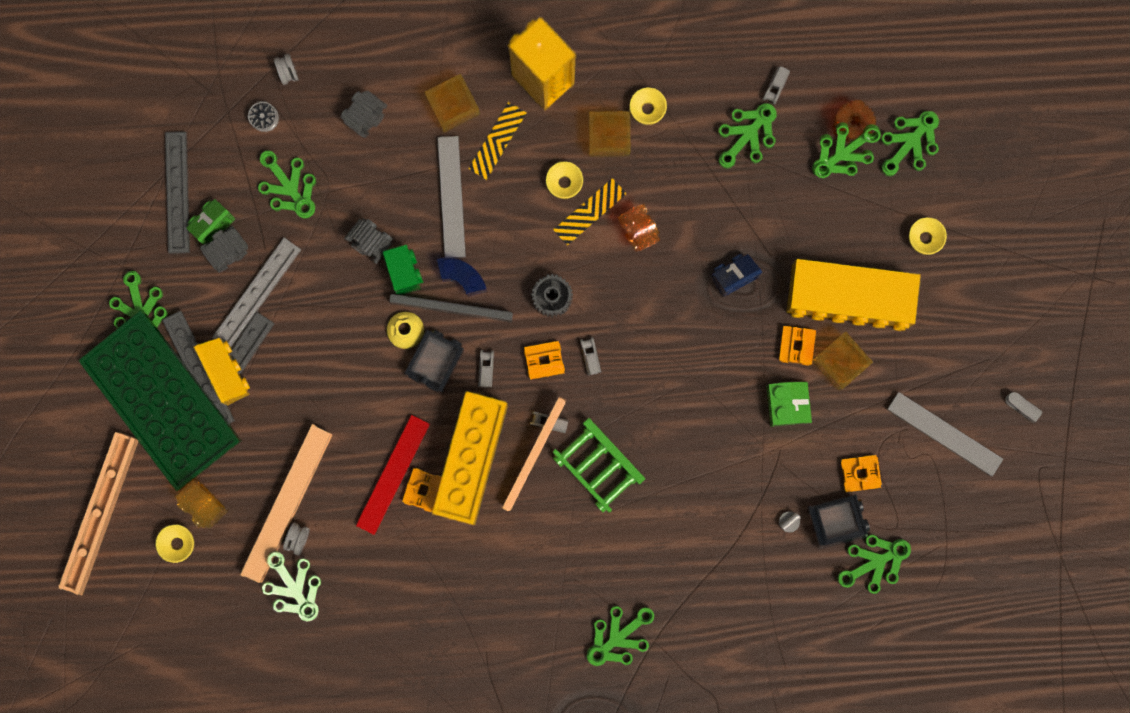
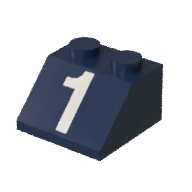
M740 254L731 259L733 263L727 266L722 264L713 269L715 273L711 277L722 297L758 279L762 274L761 269L749 254L744 257Z

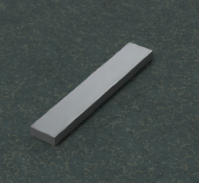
M458 136L438 137L445 259L466 258Z
M283 238L213 336L214 339L221 338L224 342L228 341L232 348L301 251L300 248Z
M899 392L887 408L889 412L991 477L1003 461V458Z

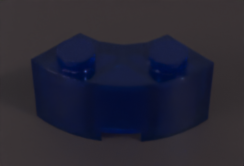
M454 258L437 259L443 282H453L460 285L465 290L467 297L487 292L482 277L468 263Z

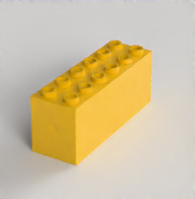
M539 18L537 21H531L526 26V31L522 35L517 34L511 39L509 50L512 76L545 111L574 85L575 54L544 20Z
M796 259L792 264L787 313H791V317L804 318L807 315L812 316L813 320L823 321L824 318H831L832 322L835 323L853 321L852 324L858 326H865V323H870L875 328L893 326V330L905 331V329H909V327L915 324L920 274Z
M466 392L432 514L472 525L476 524L507 412V402Z

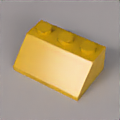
M217 338L194 347L221 403L230 405L250 395L248 392L250 385L245 377L241 378L239 374L241 367L236 359H232L230 355L232 349L228 341L224 342L223 339Z

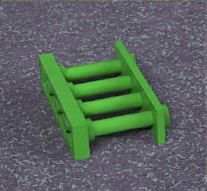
M589 418L583 423L585 427L583 429L584 432L561 454L555 449L553 451L555 455L553 459L560 467L565 465L597 500L595 505L602 512L607 511L609 513L612 509L608 505L630 484L637 483L640 485L645 478ZM595 437L599 442L598 447L574 469L566 459L589 438ZM608 452L613 457L612 463L588 484L580 474L603 453L606 454ZM622 467L627 472L626 478L602 499L594 490L617 468L620 469Z

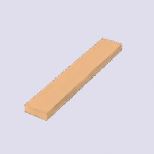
M559 396L503 509L507 511L512 509L566 403V399Z

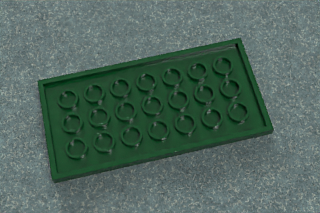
M140 310L79 360L80 364L176 492L180 491L242 441L144 310Z

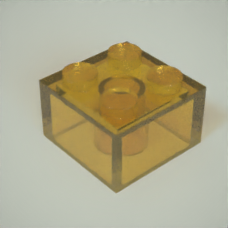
M461 74L424 92L444 133L480 115L479 108Z
M630 111L589 112V157H630Z
M846 331L812 360L838 391L843 390L873 363Z
M193 480L175 497L179 501L177 506L183 512L190 513L193 516L191 520L199 528H212L228 512L201 481Z

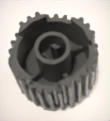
M368 90L363 93L358 91L351 100L353 102L349 109L346 108L340 117L343 119L344 124L363 138L369 135V129L380 124L384 118L383 109H386L388 106Z
M359 219L344 239L349 242L352 241V248L362 255L371 256V261L377 264L384 255L383 251H387L391 246L392 238L385 232L377 231L375 229L377 225L371 220Z
M233 226L224 232L222 230L218 231L212 236V242H208L200 248L212 267L219 273L228 269V265L236 260H241L248 254L246 252L248 250L247 243Z
M547 274V277L543 276V279H539V282H536V286H533L532 303L543 316L547 315V317L551 316V318L558 315L562 316L571 307L572 289L569 286V282H566V279L562 280L561 276L558 277L557 274L549 276ZM550 292H554L558 298L551 301L546 296L550 295Z

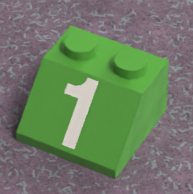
M216 199L208 201L203 206V211L198 216L195 215L189 220V226L186 228L203 245L212 242V236L220 230L224 231L235 220L230 212Z
M808 382L775 383L766 386L771 427L812 423Z

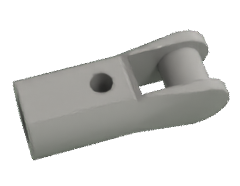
M777 66L763 100L768 99L774 105L776 104L790 73L788 69ZM771 87L776 90H779L778 93L774 94L770 92Z
M593 337L585 341L580 339L588 376L601 373ZM593 347L594 353L586 354L585 349Z
M481 350L478 387L492 388L493 350L491 352H483ZM483 360L491 361L490 366H483Z
M1016 392L1010 393L1005 398L1008 406L1018 411V413L1032 423H1035L1042 414L1040 409L1026 401Z
M532 412L534 417L530 425L543 428L544 425L540 424L542 417L549 418L550 415ZM558 417L552 430L566 433L569 420Z

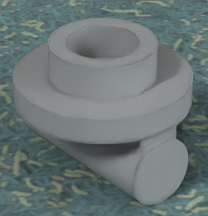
M785 512L779 519V525L785 532H794L798 529L801 518L796 512Z

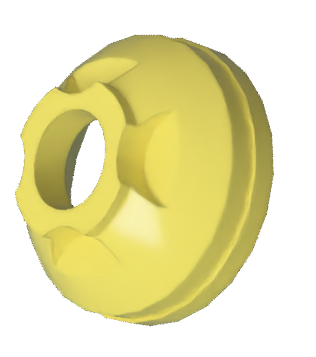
M654 88L640 89L631 98V114L641 124H655L666 113V99L660 91ZM649 103L653 105L654 111L651 114L643 113L642 106Z
M570 162L557 163L547 173V188L557 198H572L582 188V172L576 165ZM560 178H569L571 181L568 188L560 187L558 183Z
M926 217L916 221L909 232V241L912 248L923 255L937 253L943 248L947 239L944 226L933 218ZM921 233H929L931 235V242L928 244L922 243L920 240Z
M400 312L390 319L387 326V335L389 340L398 348H413L423 338L424 325L421 319L414 313ZM402 323L410 325L411 331L409 334L402 335L399 333V326Z
M167 526L157 536V552L168 562H182L193 552L194 537L184 526ZM174 538L182 539L183 547L180 550L173 549L172 541Z

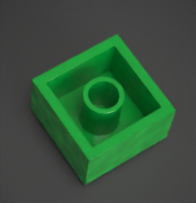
M406 244L383 251L396 294L404 295L420 290V284L423 283L419 268L415 269L414 264H417V259L413 249L409 250Z

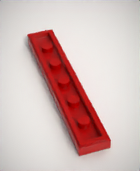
M411 415L356 525L357 527L373 535L376 534L430 426L429 423Z

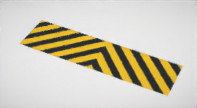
M508 102L469 170L487 180L526 115L525 111Z
M612 178L560 223L554 231L568 246L624 197L626 192Z

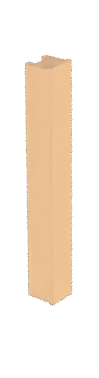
M312 424L242 570L241 576H246L258 583H263L270 568L266 558L270 552L278 551L333 436L332 434Z
M115 432L61 579L60 589H65L77 595H83L137 447V438L121 432Z

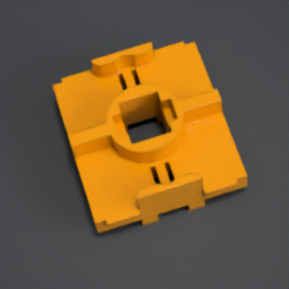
M783 326L779 361L807 366L812 365L816 330ZM794 341L801 342L800 351L793 349Z
M559 341L524 347L530 380L565 374ZM549 356L550 363L540 365L539 358Z
M876 455L841 460L846 492L881 488L879 462ZM865 469L866 477L858 478L857 470Z
M413 468L402 502L410 506L414 505L423 508L428 512H433L442 477ZM421 484L429 486L426 496L418 494Z

